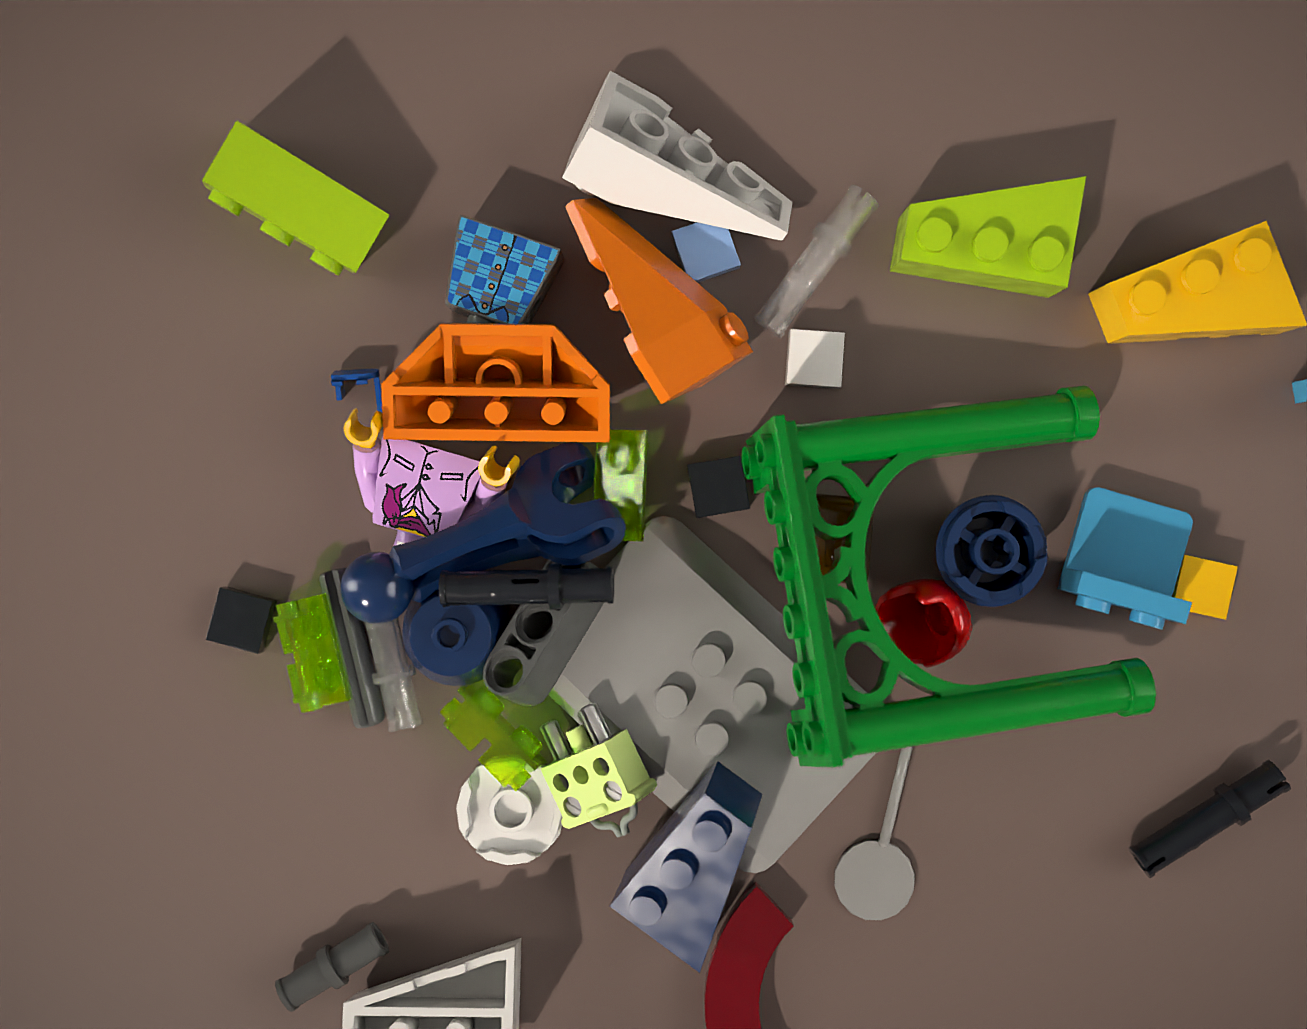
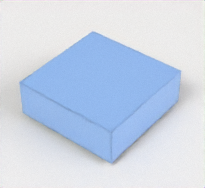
M697 222L671 232L684 272L697 283L740 268L741 263L729 229Z

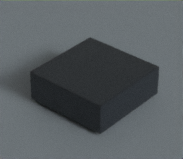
M741 455L687 465L696 518L750 509Z
M227 586L220 587L206 640L256 654L263 653L277 600Z

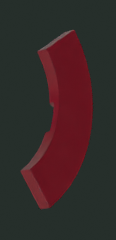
M756 881L737 901L718 932L705 979L704 1010L706 1029H762L759 1000L763 976L776 947L794 925L792 920Z

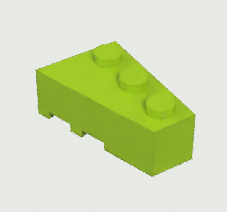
M237 120L202 179L205 187L212 191L208 197L209 200L238 217L242 210H245L263 221L259 229L290 247L294 239L314 250L310 260L337 276H340L344 268L352 273L357 272L389 217L388 213Z
M1086 176L910 204L898 218L890 272L1050 298L1068 288Z

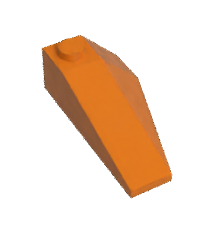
M598 198L576 199L565 206L589 262L607 275L610 284L609 290L604 293L610 310L616 312L620 310L624 314L632 332L624 338L625 344L631 357L661 404L705 385L753 353L747 342L749 339L748 331L741 319L733 312H728L719 300Z

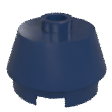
M979 496L959 505L945 519L936 541V560L945 583L956 591L959 597L975 605L986 607L1004 606L1018 601L1027 595L1041 579L1047 564V541L1040 522L1023 504L1004 496Z
M438 591L424 599L421 603L412 600L409 604L402 626L404 647L413 665L427 678L449 686L470 685L483 680L485 662L508 626L510 618L505 605L442 607Z

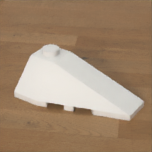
M612 71L609 72L573 147L562 177L563 179L575 184L582 192L598 196L611 204L781 241L784 239L789 228L793 203L791 200L742 162L733 161L728 164L721 159L709 146L713 139L699 128L691 135L668 117L673 108L658 96Z

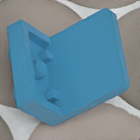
M1100 487L1088 489L1083 497L1057 589L1078 595L1075 605L1109 614L1111 605L1131 610L1129 621L1163 630L1165 620L1186 624L1192 602L1172 597L1192 529V517L1180 510Z

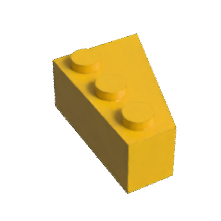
M1267 221L1112 281L1088 293L1108 344L1198 337L1219 338L1252 334L1273 335L1307 326L1306 319Z

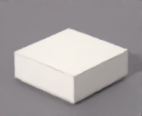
M790 329L788 334L785 385L841 388L845 333Z

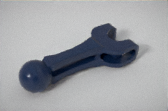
M578 442L563 443L528 458L518 470L510 490L463 521L422 539L395 545L392 547L390 554L370 552L357 557L348 565L342 576L340 584L341 597L348 611L359 620L372 624L387 623L403 614L411 600L421 603L430 595L438 592L439 577L442 570L483 571L506 563L539 556L562 565L577 566L618 546L625 535V521L618 509L611 502L604 499H595L574 505L569 504L572 499L593 485L596 478V464L591 452L583 444Z

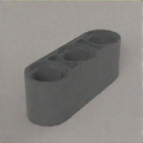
M548 560L543 569H548L549 564H554L555 562ZM590 561L577 566L562 565L563 569L598 568ZM564 603L562 609H550L549 604H521L485 662L483 679L486 687L492 693L523 707H534L543 702L604 603ZM553 621L550 632L542 638L545 626ZM523 668L521 679L513 686L515 675Z

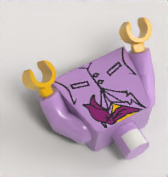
M354 408L344 426L345 436L353 443L354 469L364 505L373 513V523L398 530L393 546L427 537L453 526L482 510L504 494L507 481L520 464V459L514 455L507 467L498 465L494 459V452L497 450L495 445L488 450L481 461H477L409 440H389L382 437L380 441L378 435L383 427L382 413L380 411H375L371 419V427H366L358 421V409Z

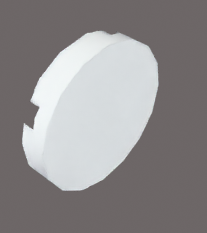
M517 753L494 756L477 766L461 788L456 807L459 829L464 838L468 839L469 843L477 849L476 852L486 860L504 865L528 863L548 850L560 835L563 816L542 774L541 768L545 765L536 758Z

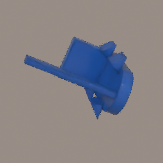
M379 369L334 371L331 375V384L335 386L337 401L343 400L345 397L344 381L356 379L357 385L368 384V379L374 378L377 411L382 413Z

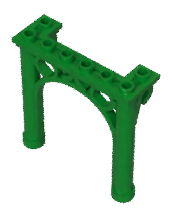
M1088 386L1060 388L1056 394L802 424H796L795 420L786 421L785 414L775 415L746 440L747 446L742 449L744 475L746 479H752L755 494L765 492L764 508L766 518L770 525H775L779 547L774 549V568L780 582L785 581L788 605H785L783 608V623L788 638L795 641L798 663L793 665V683L798 697L804 698L806 706L805 709L791 710L792 722L787 724L789 749L794 757L798 756L800 766L833 768L844 766L843 759L853 758V756L1112 713H1118L1122 717L1147 714L1152 711L1156 701L1155 682L1149 667L1140 658L1122 659L1105 665L977 685L957 684L935 677L913 663L890 638L875 610L867 583L865 546L869 522L880 495L899 472L913 463L931 458L1090 440L1098 431L1100 412L1096 396ZM890 459L870 478L866 485L853 470L843 466V464ZM812 470V473L805 478L804 471ZM822 480H833L839 483L855 504L846 523L842 526H834L827 523L819 513L816 489ZM815 536L823 540L832 541L846 536L845 547L841 546L834 549L833 564L830 570L822 576ZM844 579L846 580L847 589L838 585ZM826 601L835 604L843 612L847 623L857 620L860 629L842 634L833 642ZM853 643H862L868 646L882 660L875 687L867 693L855 690L847 678L845 655ZM898 676L908 684L931 695L894 702H883L892 693ZM843 701L851 704L852 708L844 709Z

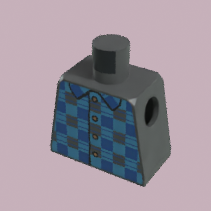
M460 214L454 241L445 305L453 312L467 316L466 323L531 324L564 262L562 251L554 246Z

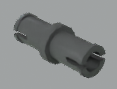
M372 922L366 925V928L334 947L327 944L318 949L316 958L289 975L275 981L276 992L282 1004L287 1010L292 1012L330 987L339 989L346 985L351 974L378 957L389 953V947L383 933Z

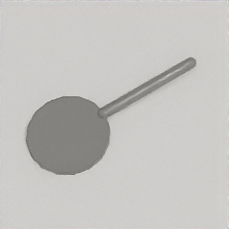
M913 746L901 748L879 840L867 839L853 844L841 855L835 867L834 887L840 902L851 914L864 920L881 921L895 916L908 904L914 891L915 874L910 860L898 846L890 843Z

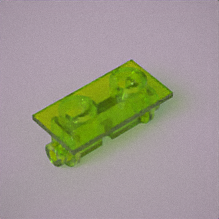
M610 430V442H596L594 500L604 499L609 501L621 513L626 526L622 541L644 542V530H646L644 519L647 449H650L648 430Z
M326 593L276 605L278 616L273 617V620L277 623L284 655L293 653L295 663L287 665L294 695L292 698L293 704L299 703L301 713L321 709L324 705L351 700Z
M473 685L460 687L457 692L465 700L461 704L456 698H453L442 708L440 714L446 719L443 725L470 752L486 738L492 745L478 761L504 788L510 785L517 792L532 777L525 769L528 765L535 771L548 762L539 753L544 748L543 745L526 727L519 725L515 729L501 713L505 710V706L489 689L481 686L477 690Z

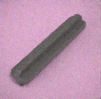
M339 568L320 574L319 581L353 724L356 728H367L384 721L385 714L363 622L348 611L341 597L340 584L346 568Z

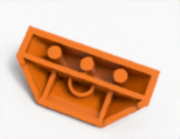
M441 323L381 383L383 439L610 442V384L555 324Z

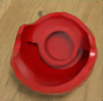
M917 579L899 584L880 596L876 603V612L888 635L896 646L915 664H923L926 668L939 665L960 653L967 645L968 640H970L973 625L967 605L959 597L958 593L942 580Z

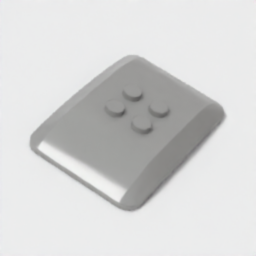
M661 516L653 518L633 536L605 567H613L614 604H603L550 691L549 696L580 725L583 724L587 732L588 730L579 710L590 703H597L611 735L627 729L649 777L657 781V787L653 793L674 812L717 761L762 793L754 824L738 868L744 872L751 873L765 871L784 854L875 753L843 759L844 766L833 768L799 765L798 756L794 757L789 749L787 724L792 722L791 710L805 709L806 706L804 698L798 697L794 687L792 670L794 663H798L795 641L794 639L790 640L786 634L783 615L683 523L672 517ZM551 627L542 635V638L550 632ZM847 675L850 685L855 690L867 693ZM843 701L844 709L852 708L851 704Z

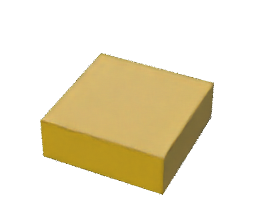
M1184 555L1172 597L1192 602L1190 608L1192 613L1226 620L1238 566Z

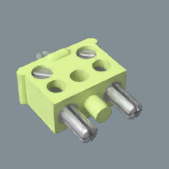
M597 703L587 704L579 710V713L593 743H591L583 724L565 733L573 749L571 751L558 721L551 720L544 723L540 730L554 761L542 767L541 771L563 816L561 820L562 826L570 829L590 821L597 829L612 830L617 838L630 833L628 823L638 813L637 802L655 790L657 781L649 777L628 730L625 729L611 735ZM630 807V811L622 817L620 826L612 821L602 822L598 819Z

